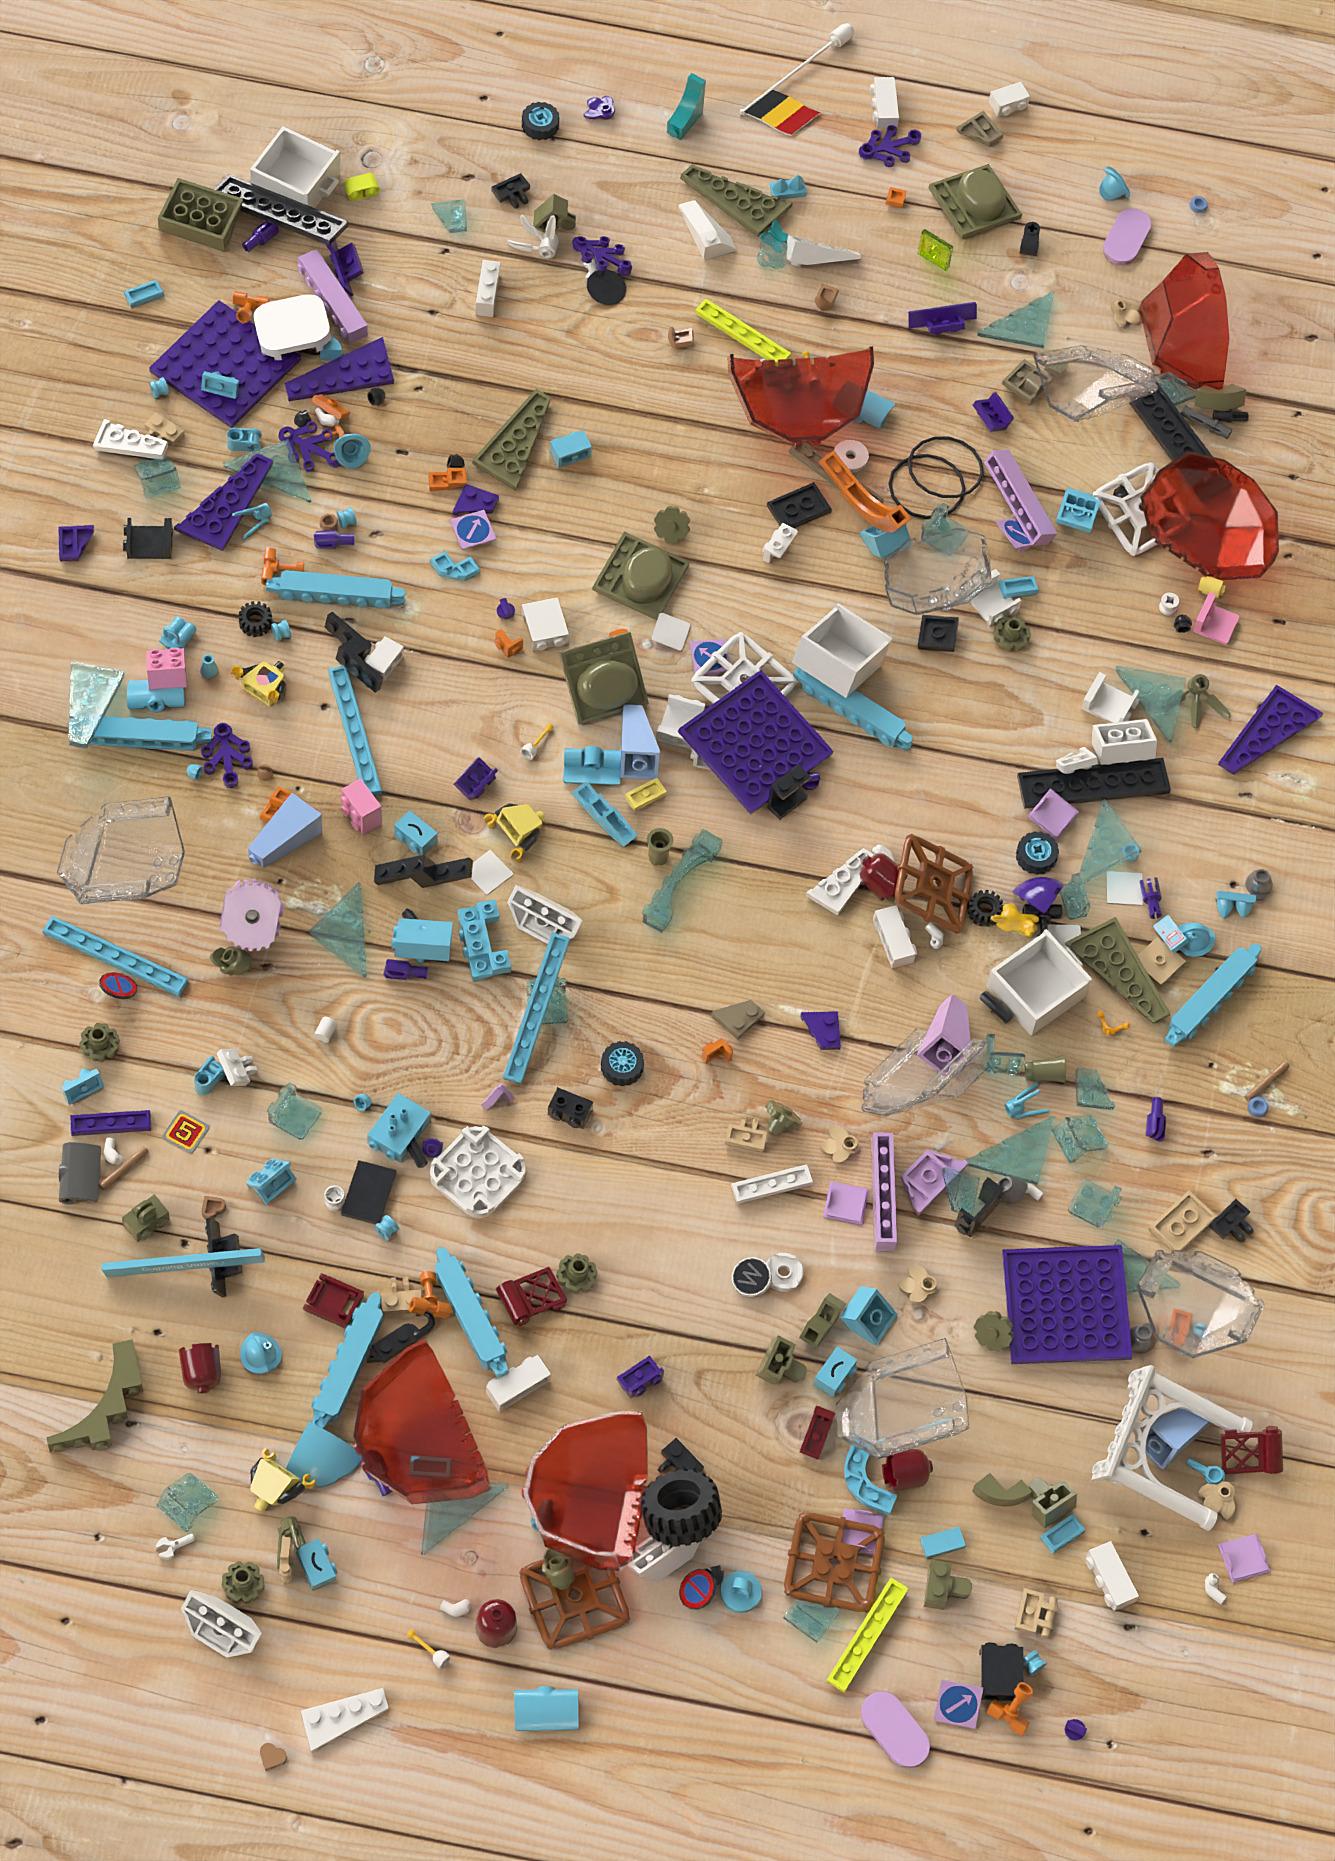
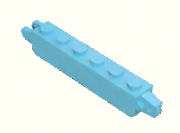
M285 570L281 573V577L267 579L266 591L278 593L280 598L285 600L315 601L324 604L337 603L341 605H358L360 607L370 606L379 609L390 608V605H402L406 601L405 589L392 587V582L389 579Z
M798 667L795 670L793 676L803 684L802 689L806 694L815 697L823 705L829 706L838 715H843L852 724L863 728L866 733L875 736L884 745H889L892 748L896 745L906 751L911 749L913 737L905 731V722L856 690L845 698Z
M97 715L84 716V720L74 719L68 723L70 735L83 737L86 745L193 751L197 748V744L209 743L212 739V729L198 727L197 722L190 720L174 721L171 719L155 720L153 718L137 719L134 717L118 718L116 716L99 717Z
M1255 943L1247 950L1237 948L1171 1018L1168 1026L1169 1033L1164 1040L1171 1047H1175L1181 1041L1185 1043L1188 1038L1193 1039L1198 1033L1197 1029L1200 1026L1204 1027L1210 1020L1209 1016L1212 1013L1216 1014L1222 1007L1221 1003L1224 1000L1227 1002L1232 997V991L1235 988L1239 989L1244 984L1246 976L1251 977L1256 971L1255 965L1261 952L1260 944Z
M439 1247L436 1250L438 1261L435 1266L436 1278L451 1304L482 1368L486 1370L491 1369L497 1378L507 1375L509 1373L505 1355L508 1353L507 1348L503 1342H499L497 1338L499 1333L496 1327L490 1325V1315L486 1309H482V1300L478 1293H474V1284L471 1278H466L464 1274L466 1269L463 1262H458L455 1255L451 1257L446 1248Z
M378 1292L371 1293L366 1303L362 1302L359 1308H355L352 1319H354L351 1326H347L344 1333L346 1338L337 1347L336 1354L338 1355L336 1360H332L328 1367V1372L330 1373L327 1379L323 1378L321 1382L319 1397L315 1396L311 1405L314 1413L312 1423L323 1429L326 1428L329 1422L338 1421L383 1323V1313L380 1309L381 1295Z

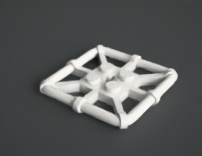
M1152 462L1143 464L1126 474L1118 475L1117 479L1101 486L1092 495V498L1101 500L1099 510L1108 522L1107 526L1114 531L1123 547L1132 556L1141 554L1158 544L1165 543L1167 539L1191 526L1192 520L1176 496L1175 489L1170 487L1161 471ZM1147 471L1144 487L1135 491L1129 480ZM1153 474L1166 492L1158 497L1150 488ZM1121 484L1129 495L1120 498L1105 492ZM1170 498L1180 515L1165 511L1160 502ZM1102 500L1119 505L1125 514L1114 520ZM1139 505L1146 507L1145 512L1139 509ZM1165 518L1178 522L1180 525L1163 533L1156 522ZM1128 519L1135 529L1132 545L1118 526V524ZM1150 525L1156 538L1138 547L1141 530Z
M738 632L717 652H713L711 658L691 678L692 685L713 704L719 698L703 684H721L730 692L742 684L740 678L749 679L760 671L766 663H769L784 676L768 678L773 684L786 685L781 690L785 697L793 690L797 680L772 657L773 655L770 652L767 653L750 637L744 635L743 632ZM738 643L739 660L732 665L722 656ZM744 643L762 657L756 665L745 657ZM715 663H719L727 670L722 677L703 676Z

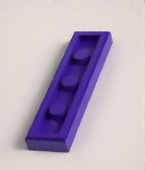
M150 1110L70 1115L71 1136L151 1131Z

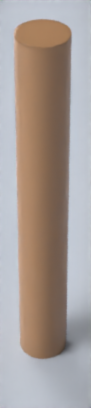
M1283 1061L1244 1096L1245 1099L1250 1102L1251 1099L1256 1097L1289 1067L1288 1062Z
M143 1146L105 1178L99 1184L100 1188L105 1190L144 1157L149 1152L148 1149Z

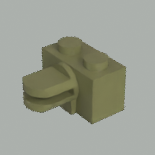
M553 194L534 210L533 226L545 233L548 221L553 215L556 218V229L559 227L566 230L575 228L576 215L568 212V200Z
M155 1194L139 1203L122 1217L124 1227L137 1242L147 1239L154 1230L163 1228L170 1220L169 1211Z
M778 1335L771 1340L756 1376L771 1384L780 1381L782 1376L793 1382H798L806 1376L807 1368L803 1363L793 1359L794 1357L791 1356L796 1344Z
M1035 1478L1029 1483V1488L1032 1491L1031 1497L1034 1499L1032 1501V1516L1044 1528L1076 1508L1077 1493L1064 1480L1055 1486H1049L1042 1478Z
M931 1560L928 1567L923 1607L944 1610L947 1598L949 1597L967 1599L972 1591L971 1581L967 1578L950 1576L952 1563Z

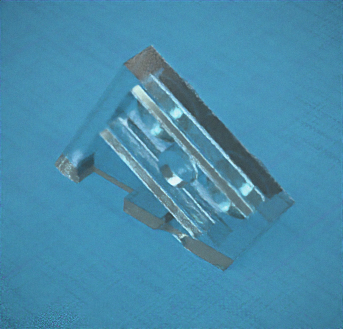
M465 199L431 203L432 209L449 233L467 231Z
M1169 371L1154 377L1175 406L1194 399L1196 396V390L1187 386L1188 382L1179 379Z
M1077 1068L1075 1071L1077 1106L1113 1110L1115 1104L1109 1100L1106 1094L1107 1089L1101 1082L1097 1070Z
M944 1167L942 1173L951 1211L959 1213V1210L963 1208L973 1215L980 1177Z
M796 1600L783 1619L817 1643L838 1616L841 1609L836 1607L834 1609L822 1607L820 1604H808L804 1601Z

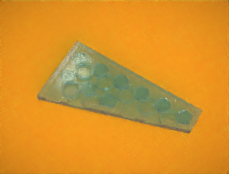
M71 661L70 746L88 748L125 677L124 671Z

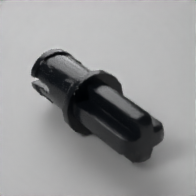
M1229 409V411L1213 410L1212 414L1213 420L1217 419L1228 423L1232 421H1248L1249 418L1248 412H1233L1232 409Z
M984 991L980 995V1000L991 1009V1013H995L1005 1024L1014 1017L1002 1005L1003 1002H999L988 991Z

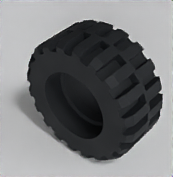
M678 1469L677 1472L669 1471L664 1476L656 1477V1480L651 1481L647 1488H645L640 1501L647 1532L653 1539L658 1542L661 1541L668 1546L673 1544L674 1547H680V1545L684 1544L689 1546L694 1542L699 1543L704 1537L708 1538L712 1531L717 1529L722 1519V1507L716 1484L710 1477L701 1472L696 1473L695 1470L689 1469L684 1471L683 1469ZM692 1505L683 1510H672L678 1506Z

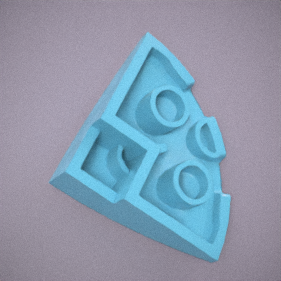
M309 1422L292 1453L286 1470L300 1478L299 1482L301 1483L303 1482V1476L310 1474V1479L306 1481L307 1483L315 1479V1486L325 1487L334 1484L337 1479L344 1475H349L360 1464L363 1454L332 1433Z

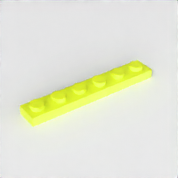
M705 299L696 308V315L775 366L786 363L791 357L789 351L708 299Z
M893 1578L889 1579L827 1678V1683L843 1693L846 1691L909 1588Z

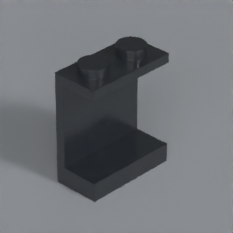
M127 518V525H124V536H127V539L123 540V551L127 552V559H172V518H164V526H132L131 518Z
M799 764L770 786L767 808L781 820L807 799L808 795L800 787L810 780L811 776Z
M987 1177L983 1182L978 1197L985 1205L975 1217L961 1208L955 1223L957 1230L961 1234L971 1237L998 1206L1004 1188Z
M993 1642L981 1645L979 1655H981V1687H983L981 1700L1013 1701L1016 1697L1014 1693L1015 1688L1019 1683H1024L1023 1647H1018L1017 1644L1013 1643L998 1646Z

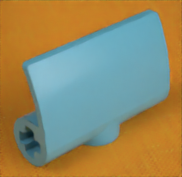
M848 381L843 386L833 402V407L847 414L849 413V417L854 422L862 423L864 420L867 424L879 430L882 429L887 420L888 413L895 406V403L851 381Z
M148 680L128 681V709H142L147 706L150 711L160 712L164 709V705H167V707H185L184 687L149 690Z
M587 746L584 749L565 748L563 782L583 784L587 781L589 784L620 785L621 750H601L597 746Z
M542 1686L536 1690H514L515 1731L578 1730V1689H555L551 1686Z

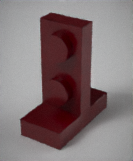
M816 1405L799 1453L819 1460L836 1413Z

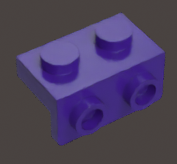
M993 392L989 399L976 400L972 405L990 432L1006 430L1014 419L997 392Z
M477 757L453 785L469 800L473 797L478 798L485 791L483 787L486 784L490 785L496 779L495 774L498 770L496 768L492 770L480 757Z
M648 1356L617 1376L616 1380L631 1399L634 1396H641L649 1386L659 1384L663 1380L664 1369L662 1367L659 1368L651 1356Z

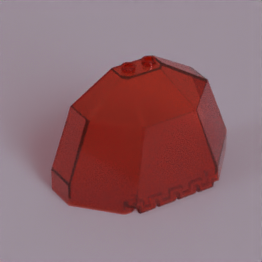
M1208 252L1187 253L1141 301L1140 315L1147 338L1152 365L1159 367L1161 374L1196 393V389L1204 385L1220 390L1224 384L1229 346L1226 294L1219 267Z
M869 346L866 350L829 356L827 360L826 357L813 358V364L810 363V358H796L795 365H793L792 359H778V366H775V360H762L761 362L760 360L734 358V354H730L727 357L728 376L750 425L787 443H792V446H803L805 442H810V445H820L821 441L826 440L860 416L874 367L873 346Z
M1186 452L1158 470L1145 486L1140 496L1148 533L1155 538L1154 542L1164 549L1168 547V552L1177 558L1183 557V562L1192 568L1198 567V572L1206 577L1212 576L1218 580L1261 578L1276 560L1279 553L1278 511L1253 478L1225 459Z
M426 1339L406 1347L361 1390L353 1434L356 1442L353 1446L357 1455L361 1454L363 1461L360 1463L364 1472H369L372 1477L411 1505L470 1499L491 1490L488 1471L480 1451H475L478 1449L473 1434L469 1433L471 1430L465 1416H461L463 1411L459 1401L454 1400L456 1395ZM411 1456L419 1457L411 1462Z
M622 1410L562 1425L531 1459L530 1467L526 1469L525 1476L527 1481L526 1485L522 1487V1498H525L545 1547L598 1570L620 1571L632 1561L633 1554L635 1553L636 1538L638 1537L640 1519L642 1517L640 1501L645 1488H647L643 1485L648 1479L647 1425L643 1412Z

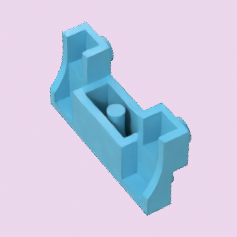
M496 899L478 902L475 907L458 909V919L461 930L458 931L460 942L464 941L465 947H462L464 959L468 958L473 982L511 972L508 951L492 952L487 933V923L499 922Z

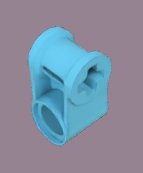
M231 428L227 432V447L231 451L259 452L261 450L259 442L262 433L255 428Z
M210 1056L202 1068L195 1074V1090L200 1095L209 1094L226 1075L222 1065L215 1060V1057ZM201 1081L208 1082L206 1084H200Z

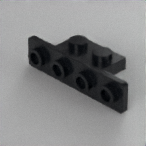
M206 1218L205 1231L208 1236V1253L240 1250L239 1236L234 1233L221 1237L219 1223L212 1218ZM242 1265L209 1268L212 1276V1291L222 1298L226 1297L225 1278L242 1273Z

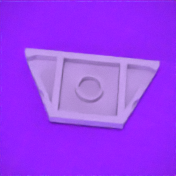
M926 1150L901 1176V1180L918 1216L968 1166V1161L955 1160L949 1155H940L937 1152Z

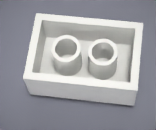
M1147 719L1093 725L1092 745L1101 765L1139 760L1145 761L1156 758L1157 739Z

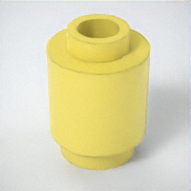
M1202 576L1198 590L1202 591L1201 593L1208 595L1209 592L1216 595L1215 598H1219V595L1223 596L1226 586L1223 585L1224 581Z

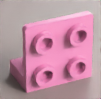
M1209 592L1198 615L1193 632L1227 645L1239 615L1217 607V603L1214 602L1216 595Z

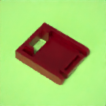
M321 1273L319 1276L321 1281L316 1280L306 1300L308 1304H304L303 1310L346 1329L352 1320L355 1308H358L364 1296V1291ZM350 1299L354 1303L347 1315L342 1311Z

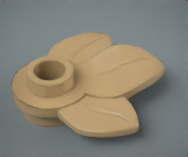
M1115 299L1111 303L1114 321L1118 326L1123 328L1127 322L1135 325L1140 324L1141 318L1138 311L1142 307L1134 300L1124 301L1122 299Z
M836 1126L828 1128L831 1138L820 1144L823 1152L833 1155L832 1160L835 1163L846 1161L850 1154L856 1153L859 1149L858 1139L853 1135H848L844 1128ZM850 1143L853 1147L849 1148L846 1144Z
M909 1265L910 1277L898 1283L899 1288L903 1292L910 1294V1302L914 1303L924 1301L928 1295L934 1294L938 1289L937 1280L933 1276L928 1275L925 1268L917 1265ZM930 1284L931 1288H926L924 1285Z
M1223 1481L1217 1485L1209 1483L1201 1487L1198 1494L1205 1498L1203 1506L1216 1513L1220 1511L1225 1520L1231 1518L1236 1507L1233 1500L1235 1495L1233 1485ZM1227 1488L1229 1491L1228 1495H1222L1221 1489Z

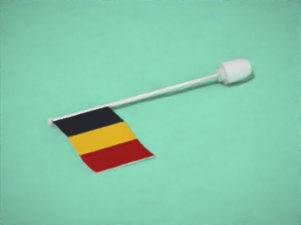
M848 23L841 24L829 34L830 42L746 108L740 109V115L746 114L756 118L778 132L789 136L794 135L821 112L810 109L790 96L774 89L831 45L841 47L854 35L852 26Z

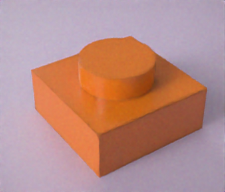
M890 187L886 205L903 208L907 191Z

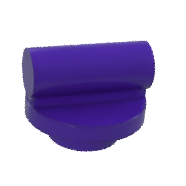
M502 598L497 607V615L501 619H510L515 614V608L511 603H508L506 598Z
M807 772L811 779L803 784L802 787L807 790H813L819 785L820 774Z
M435 1138L423 1141V1152L426 1156L434 1158L441 1154L443 1142Z
M1072 1719L1067 1721L1064 1731L1069 1739L1077 1741L1084 1737L1087 1728H1085L1082 1721Z

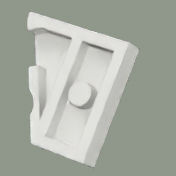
M1082 747L1079 749V754L1074 756V753H1070L1056 760V767L1061 772L1069 774L1077 769H1089L1092 765L1098 764V760L1093 753Z

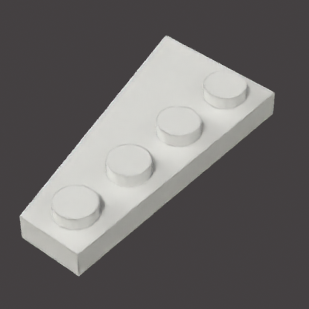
M104 419L93 448L95 451L163 460L168 444L167 441L148 434L145 436L141 435L139 431L124 429V426L110 424V421Z
M864 848L847 860L842 867L837 868L829 877L820 881L815 888L806 892V896L838 916L863 883L859 875L860 869L863 866L861 864L862 860L869 855L871 857L874 854Z
M383 1688L301 1710L311 1753L318 1750L321 1746L331 1743L337 1737L349 1733L355 1727L363 1723L365 1724L388 1711Z

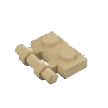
M282 1537L279 1572L281 1582L287 1585L293 1579L290 1564L295 1563V1545H291V1537Z
M1024 1588L1014 1629L1035 1635L1036 1628L1038 1627L1042 1629L1041 1637L1048 1639L1050 1632L1053 1631L1054 1624L1052 1622L1054 1614L1057 1613L1058 1607L1056 1604L1058 1599L1056 1597H1049L1048 1603L1043 1602L1044 1593ZM1041 1610L1046 1612L1044 1620L1039 1619Z

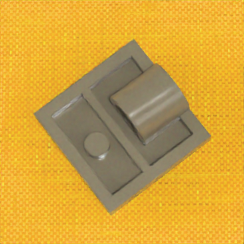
M1024 359L1003 380L1002 385L1030 404L1051 383L1052 378Z

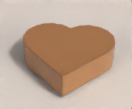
M204 1196L202 1217L205 1220L206 1218L215 1219L217 1215L225 1212L226 1203L223 1199Z
M265 1743L260 1748V1756L265 1771L281 1766L287 1760L285 1750L276 1748L272 1743Z

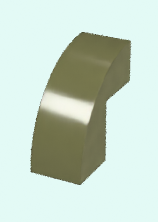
M1230 384L1220 390L1204 385L1196 389L1195 406L1213 410L1239 408L1245 405L1246 389L1234 384Z
M829 1293L824 1298L817 1313L807 1322L799 1338L817 1348L834 1326L846 1303Z
M991 1473L977 1482L972 1490L981 1500L1003 1507L1021 1504L1028 1500L1032 1494V1491L1022 1479L1005 1491Z

